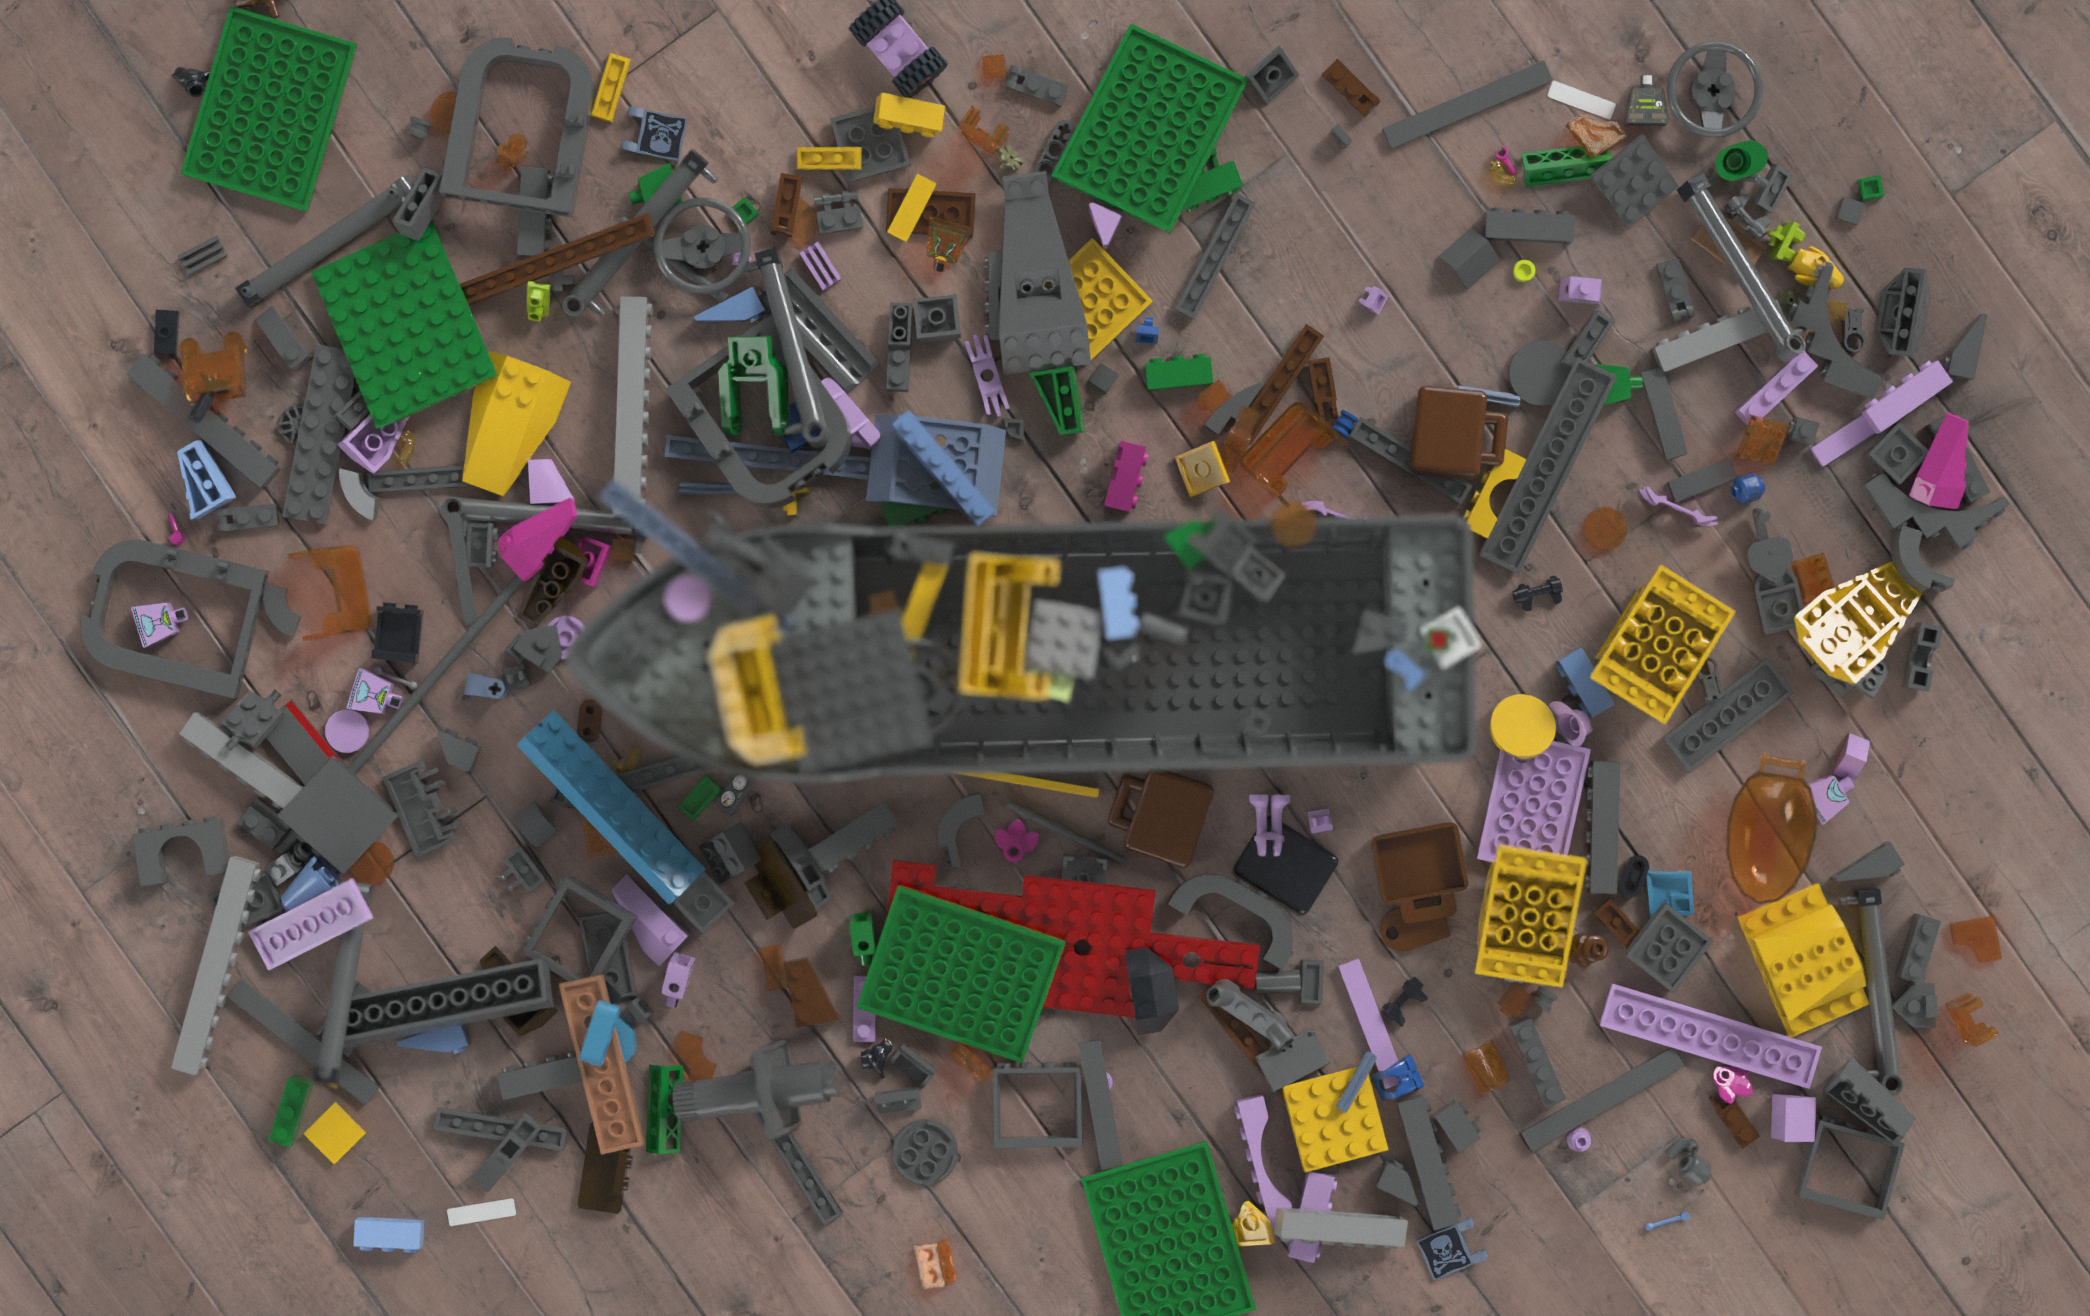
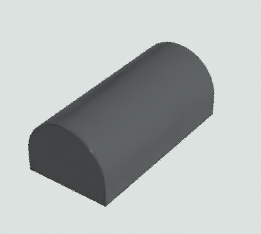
M1147 613L1144 614L1139 628V632L1177 646L1183 644L1188 628Z
M1299 969L1256 972V994L1301 991Z

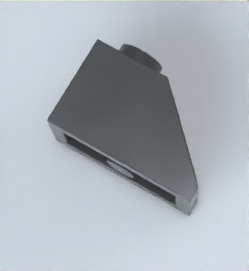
M1386 1160L1375 1182L1376 1187L1416 1206L1418 1201L1407 1171L1403 1169L1405 1165L1396 1160H1392V1162Z

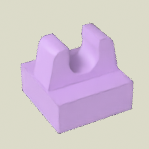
M1375 286L1373 288L1366 287L1364 290L1369 293V296L1366 300L1360 298L1359 302L1372 313L1379 315L1389 296Z
M1329 808L1307 812L1311 834L1333 830Z

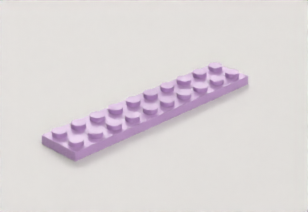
M1613 983L1610 985L1599 1021V1026L1808 1089H1810L1822 1050L1821 1046Z

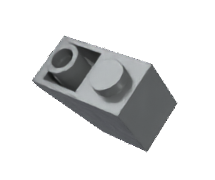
M448 728L445 731L439 730L437 736L448 764L464 771L472 772L482 747L477 746L478 741L466 737L465 740L457 737V732Z

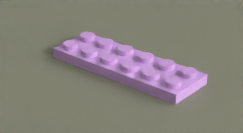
M352 878L250 930L248 933L269 971L372 919L373 916Z

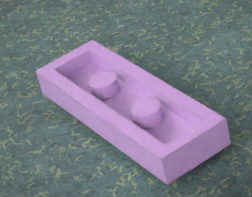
M854 975L853 1042H875L876 1014L856 1008L867 975Z

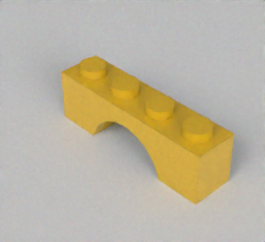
M1505 449L1503 464L1492 466L1490 471H1485L1480 481L1483 483L1480 491H1475L1471 502L1474 504L1471 510H1466L1462 517L1469 523L1472 533L1488 539L1498 519L1490 508L1489 498L1491 491L1501 481L1516 480L1527 459Z

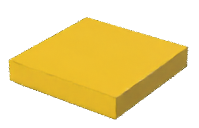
M1215 441L1174 457L1190 498L1230 482Z
M335 1102L303 1134L335 1165L366 1132Z

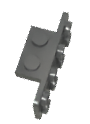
M1816 661L1810 666L1808 671L1842 696L1855 687L1867 697L1873 698L1880 689L1890 668L1880 661L1855 684L1829 676Z

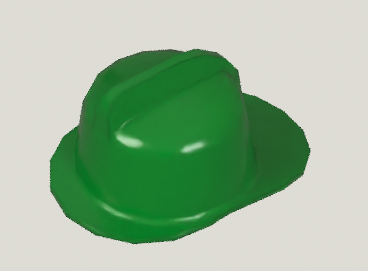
M1753 140L1743 141L1722 149L1716 157L1715 168L1718 175L1723 179L1729 181L1739 180L1762 171L1766 166L1768 154L1761 143Z

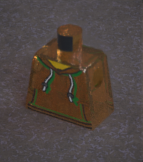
M931 216L926 256L934 258L933 270L944 272L947 262L957 263L970 236L971 227Z

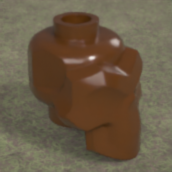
M1578 933L1572 938L1568 960L1584 968L1591 963L1604 960L1608 954L1607 941L1600 935Z

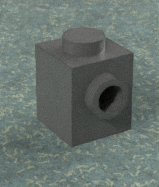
M1802 417L1793 418V421L1789 422L1787 433H1789L1787 439L1804 445L1814 444L1820 423Z

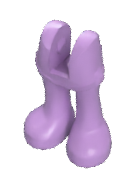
M1249 795V801L1256 810L1257 831L1254 840L1257 844L1258 855H1266V840H1272L1273 856H1280L1282 843L1285 841L1282 835L1283 807L1290 803V795H1270L1271 832H1267L1269 795Z

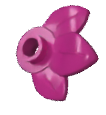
M1020 819L1014 820L1009 825L1007 831L996 829L995 832L996 845L1003 850L1005 859L1013 863L1022 860L1025 853L1033 851L1039 838L1037 832L1026 833L1025 826ZM1013 847L1018 849V854L1015 856L1010 854V849Z
M1721 1065L1715 1068L1712 1077L1714 1083L1718 1086L1720 1097L1732 1104L1736 1095H1752V1085L1746 1078L1751 1071L1732 1065L1729 1067ZM1721 1073H1724L1727 1079H1724Z

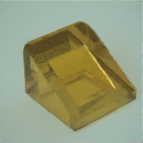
M1827 300L1828 312L1837 320L1844 321L1848 304Z

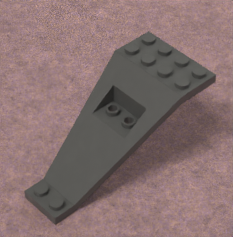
M1046 171L1002 176L1005 204L999 338L1004 375L1091 364L1087 322L1050 199ZM1050 281L1052 285L1046 286L1045 283ZM1029 284L1030 288L1025 289L1023 286Z

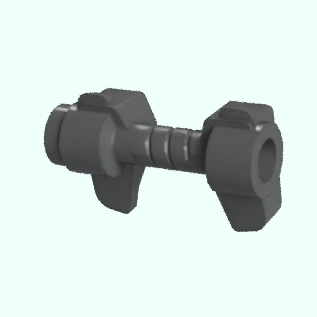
M1746 194L1733 197L1725 205L1726 213L1731 218L1739 216L1747 225L1745 233L1751 239L1761 240L1768 233L1766 227L1770 223L1769 217L1764 216L1754 220L1743 209L1750 197Z

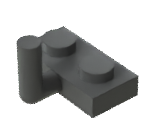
M1772 164L1766 178L1759 174H1754L1742 178V180L1754 182L1761 186L1753 203L1767 213L1773 214L1792 174L1781 166Z

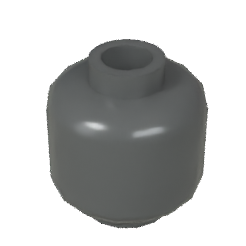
M1693 1153L1685 1155L1678 1164L1679 1175L1693 1186H1699L1710 1180L1711 1165L1700 1155Z

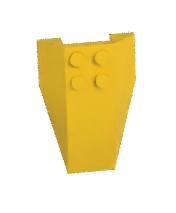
M489 351L499 376L476 386L473 391L462 481L504 497L520 475L524 466L528 463V460L532 458L536 449L544 441L550 429L556 424L572 382L537 366L507 355Z
M1893 561L1851 581L1844 582L1831 590L1824 591L1796 615L1794 620L1799 643L1829 676L1855 684L1884 658L1887 649L1892 645L1895 636L1903 627L1904 621L1910 615L1923 593L1908 585L1901 578Z

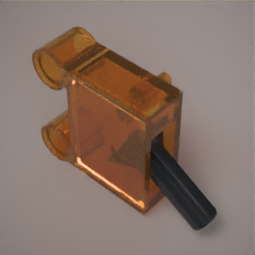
M229 332L223 337L222 342L226 349L223 351L203 353L198 342L193 338L184 339L179 345L183 361V391L189 405H195L189 415V419L194 423L202 421L212 402L246 397L245 356L247 354V347L238 332Z

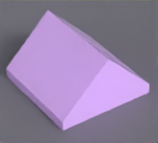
M1090 203L1089 213L1101 246L1106 250L1120 223L1121 215L1095 203Z
M1772 1094L1771 1138L1783 1142H1814L1816 1097Z

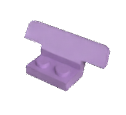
M825 378L821 382L847 418L852 437L857 435L870 450L880 440V432L833 378Z

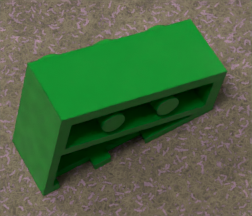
M1071 366L1029 373L1060 435L1068 436L1086 433L1076 368Z

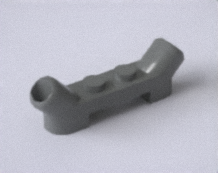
M1221 979L1208 989L1206 999L1211 1006H1220L1270 1039L1278 1050H1284L1293 1043L1295 1036L1287 1027L1286 1018L1275 1010L1270 1012L1240 992L1239 986L1227 979Z

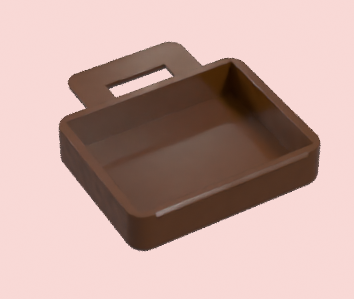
M1422 386L1418 391L1410 460L1411 471L1419 475L1473 480L1480 474V465H1502L1505 456L1508 416L1502 412L1486 411L1487 395L1483 391ZM1485 424L1494 425L1492 452H1482Z
M1149 769L1145 780L1127 774L1121 778L1108 817V824L1127 832L1124 845L1128 850L1186 868L1191 863L1214 789L1207 783L1165 769ZM1132 789L1141 793L1132 819L1123 817V813Z
M1446 822L1376 835L1372 838L1371 847L1381 899L1387 904L1400 902L1402 918L1405 923L1411 924L1455 915L1457 908L1454 892L1463 891L1468 887V877L1459 829L1455 823ZM1441 895V905L1414 909L1413 900Z

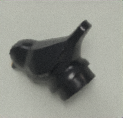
M178 67L171 77L178 80L179 84L185 88L190 96L198 97L205 92V82L208 80L211 71L204 72L192 68Z
M883 1038V1041L873 1045L871 1050L866 1049V1051L860 1052L862 1068L868 1070L874 1068L878 1071L881 1079L885 1078L883 1067L889 1053L893 1049L892 1043Z

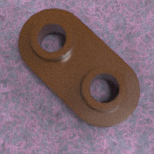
M594 699L585 700L579 709L577 735L585 743L594 742L600 733L602 706ZM592 706L594 713L588 714L587 707ZM585 728L591 729L590 736L584 734Z

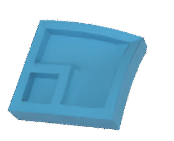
M1648 871L1646 881L1650 918L1662 902L1668 904L1681 916L1694 915L1691 871Z

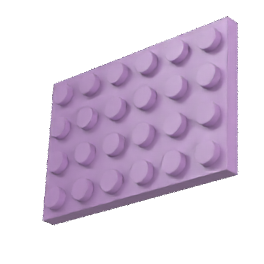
M1552 741L1544 753L1529 759H1519V757L1500 750L1476 859L1489 862L1495 860L1498 844L1568 855L1591 749Z

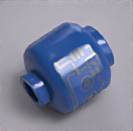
M1748 473L1734 478L1730 492L1734 499H1737L1742 504L1759 500L1765 491V484L1760 476H1757L1755 473Z

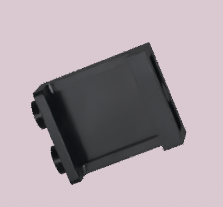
M383 602V607L377 606L376 608L378 610L375 648L372 650L371 659L419 663L424 611L418 610L417 605L405 604L403 609L396 608V603Z

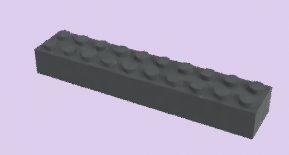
M541 958L354 995L351 1000L343 1048L554 1007L549 964Z

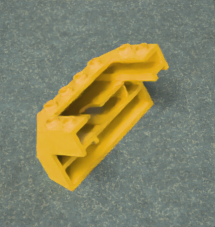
M970 555L965 583L959 660L960 692L1048 698L1049 675L1022 673V667L1024 664L1023 655L1026 640L1025 629L1029 583L1056 584L1058 561Z
M775 616L763 617L723 627L709 654L730 744L753 763L789 757L806 751L800 741L799 734H801V729L789 730L769 641L780 639L779 634L776 635L773 621H775Z

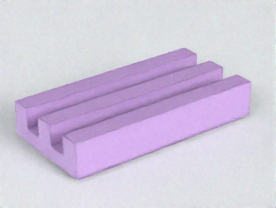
M819 242L800 252L801 257L823 291L841 280V277ZM815 249H818L835 276L834 279L830 278L814 252ZM807 254H811L828 283L824 284L807 258Z

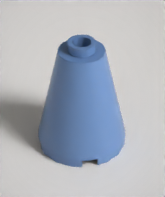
M318 856L310 859L283 893L281 905L287 912L339 885L337 879L340 876L328 866L329 862L323 858L320 861Z

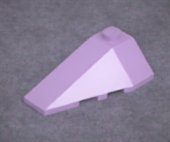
M369 414L337 445L353 461L374 474L390 458L392 450L409 417L378 430L371 414Z
M628 874L612 889L618 904L638 916L632 926V930L642 950L660 966L690 934Z

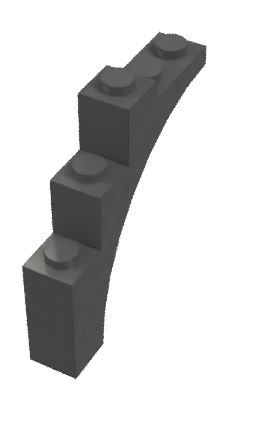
M1824 260L1822 266L1818 265L1815 270L1814 277L1816 280L1813 286L1809 285L1805 297L1807 301L1798 298L1796 303L1793 302L1791 304L1788 315H1791L1790 320L1792 323L1813 330L1808 332L1806 336V349L1810 353L1829 359L1828 362L1825 361L1820 372L1823 374L1822 378L1825 382L1874 399L1882 380L1880 374L1864 367L1853 359L1840 345L1832 330L1828 315L1827 297L1834 266L1832 263Z
M1879 473L1860 485L1889 529H1899L1902 525L1906 526L1909 523L1907 521L1909 519L1916 530L1923 532L1922 539L1929 537L1932 540L1942 533L1940 531L1942 529L1955 549L1962 547L1964 550L1974 544L1973 539L1978 535L1973 528L1978 530L1988 524L1986 521L1991 516L1996 518L2006 512L2005 507L2010 505L2006 497H2002L1973 510L1957 512L1938 510L1922 505L1907 497L1892 484L1884 473Z

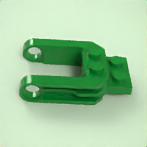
M771 336L728 337L729 360L718 371L721 422L724 434L738 435L742 429L739 381H767L769 416L772 417L774 435H787L785 429L790 427L787 368L777 357H772Z

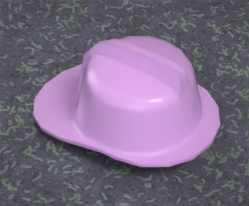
M1559 701L1551 702L1548 705L1555 718L1556 731L1571 745H1582L1585 737L1593 731L1587 714L1579 709L1572 710Z

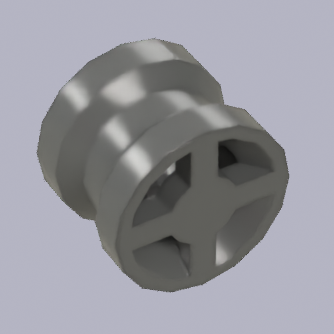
M411 116V126L407 129L406 134L427 140V131L431 128L432 123Z
M1539 985L1537 988L1538 993L1531 998V1001L1549 1012L1552 1002L1556 1001L1558 996Z

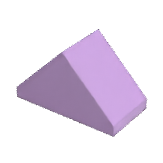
M1848 733L1832 774L1842 778L1848 776L1854 782L1867 762L1870 741Z

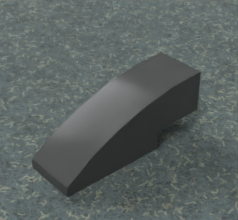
M1257 383L1232 396L1211 415L1204 424V427L1218 436L1230 418L1238 422L1263 384Z

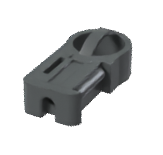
M1846 308L1842 313V347L1849 354L1859 353L1866 344L1865 331H1862L1861 314L1864 312L1863 308L1855 310ZM1849 336H1850V343H1849L1850 348H1849L1848 345H1847V338H1848ZM1855 336L1861 340V347L1858 350L1854 349Z
M1708 656L1703 663L1706 675H1703L1700 671H1698L1697 675L1702 683L1705 702L1710 703L1724 699V692L1715 659ZM1707 661H1710L1714 664V671L1712 674H1710Z

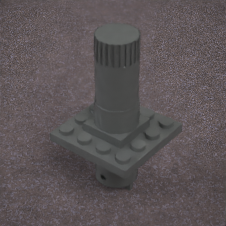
M787 1038L779 1039L752 1051L751 1064L755 1068L754 1071L675 1084L673 1089L674 1110L681 1122L761 1112L764 1118L762 1129L767 1136V1140L776 1139L802 1125L800 1106L828 1103L831 1098L841 1096L840 1089H836L834 1082L836 1065L835 1063L827 1064L823 1060L792 1065Z

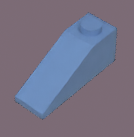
M751 287L694 316L697 322L751 321V323L762 319V314L766 313L755 289Z
M465 1025L418 1033L397 1041V1045L401 1047L440 1052L453 1050L454 1054L467 1050L466 1046L471 1043Z

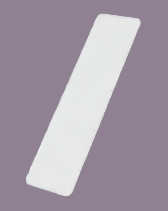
M1557 81L1552 82L1547 95L1549 98L1606 119H1611L1616 106L1611 101Z
M511 1198L451 1208L447 1210L449 1225L455 1226L515 1216L516 1209L514 1199Z

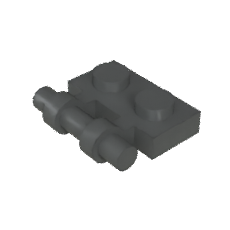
M846 190L842 191L841 194L829 195V193H826L820 197H814L815 206L824 205V211L816 212L820 235L863 229L860 206L851 207L850 201L859 200L857 191L849 192ZM843 202L844 208L831 210L832 203Z

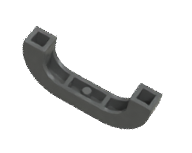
M1210 873L1191 877L1177 887L1167 904L1185 915H1188L1199 897L1207 893H1218L1265 919L1271 929V941L1262 958L1283 970L1292 950V931L1283 912L1267 900L1268 895L1258 889L1254 893L1247 889L1249 884L1240 879H1237L1235 882L1228 877Z

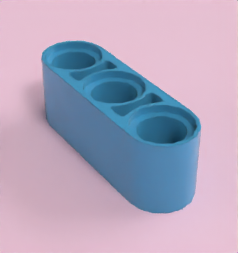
M602 1000L598 1001L579 1060L599 1067L602 1066L621 1007Z

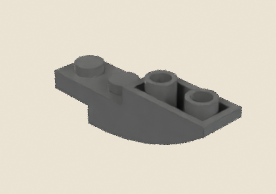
M890 302L887 392H908L912 303Z
M784 823L768 834L770 840L774 841L780 848L782 855L791 866L794 875L803 886L809 900L815 906V910L833 899L824 883L826 879L790 826Z
M525 1112L472 1179L489 1192L542 1128V1125Z

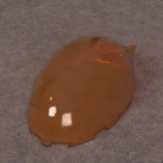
M1762 752L1759 771L1747 778L1735 796L1727 821L1726 854L1731 877L1741 894L1758 905L1777 902L1795 888L1809 864L1817 835V808L1811 787L1804 779L1806 759L1798 761L1768 756ZM1769 764L1799 769L1800 773L1795 775L1781 771L1765 770L1764 766Z

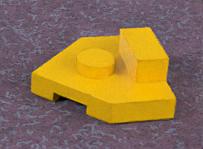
M1250 1201L1244 1202L1238 1217L1232 1223L1238 1247L1274 1243L1271 1221Z

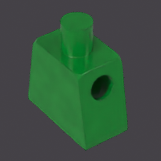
M670 163L638 178L640 189L629 192L632 205L644 201L646 203L673 172ZM680 197L671 208L683 202L682 198Z
M1593 364L1617 376L1603 406L1628 400L1631 398V390L1643 388L1642 376L1630 377L1629 367Z
M1211 518L1201 525L1197 519H1194L1163 537L1190 571L1205 554L1195 548L1188 539L1194 533L1199 534L1205 539L1217 523Z
M872 911L850 914L849 926L853 955L859 956L861 966L871 965L872 954H875L876 951Z

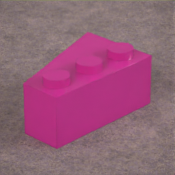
M1120 440L1104 507L1127 513L1130 512L1131 508L1135 509L1138 496H1134L1136 487H1141L1143 475H1140L1141 466H1146L1148 454L1145 453V446Z

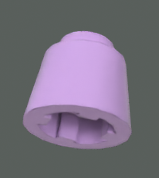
M1576 1127L1568 1132L1567 1144L1574 1151H1585L1590 1147L1591 1136L1586 1129Z

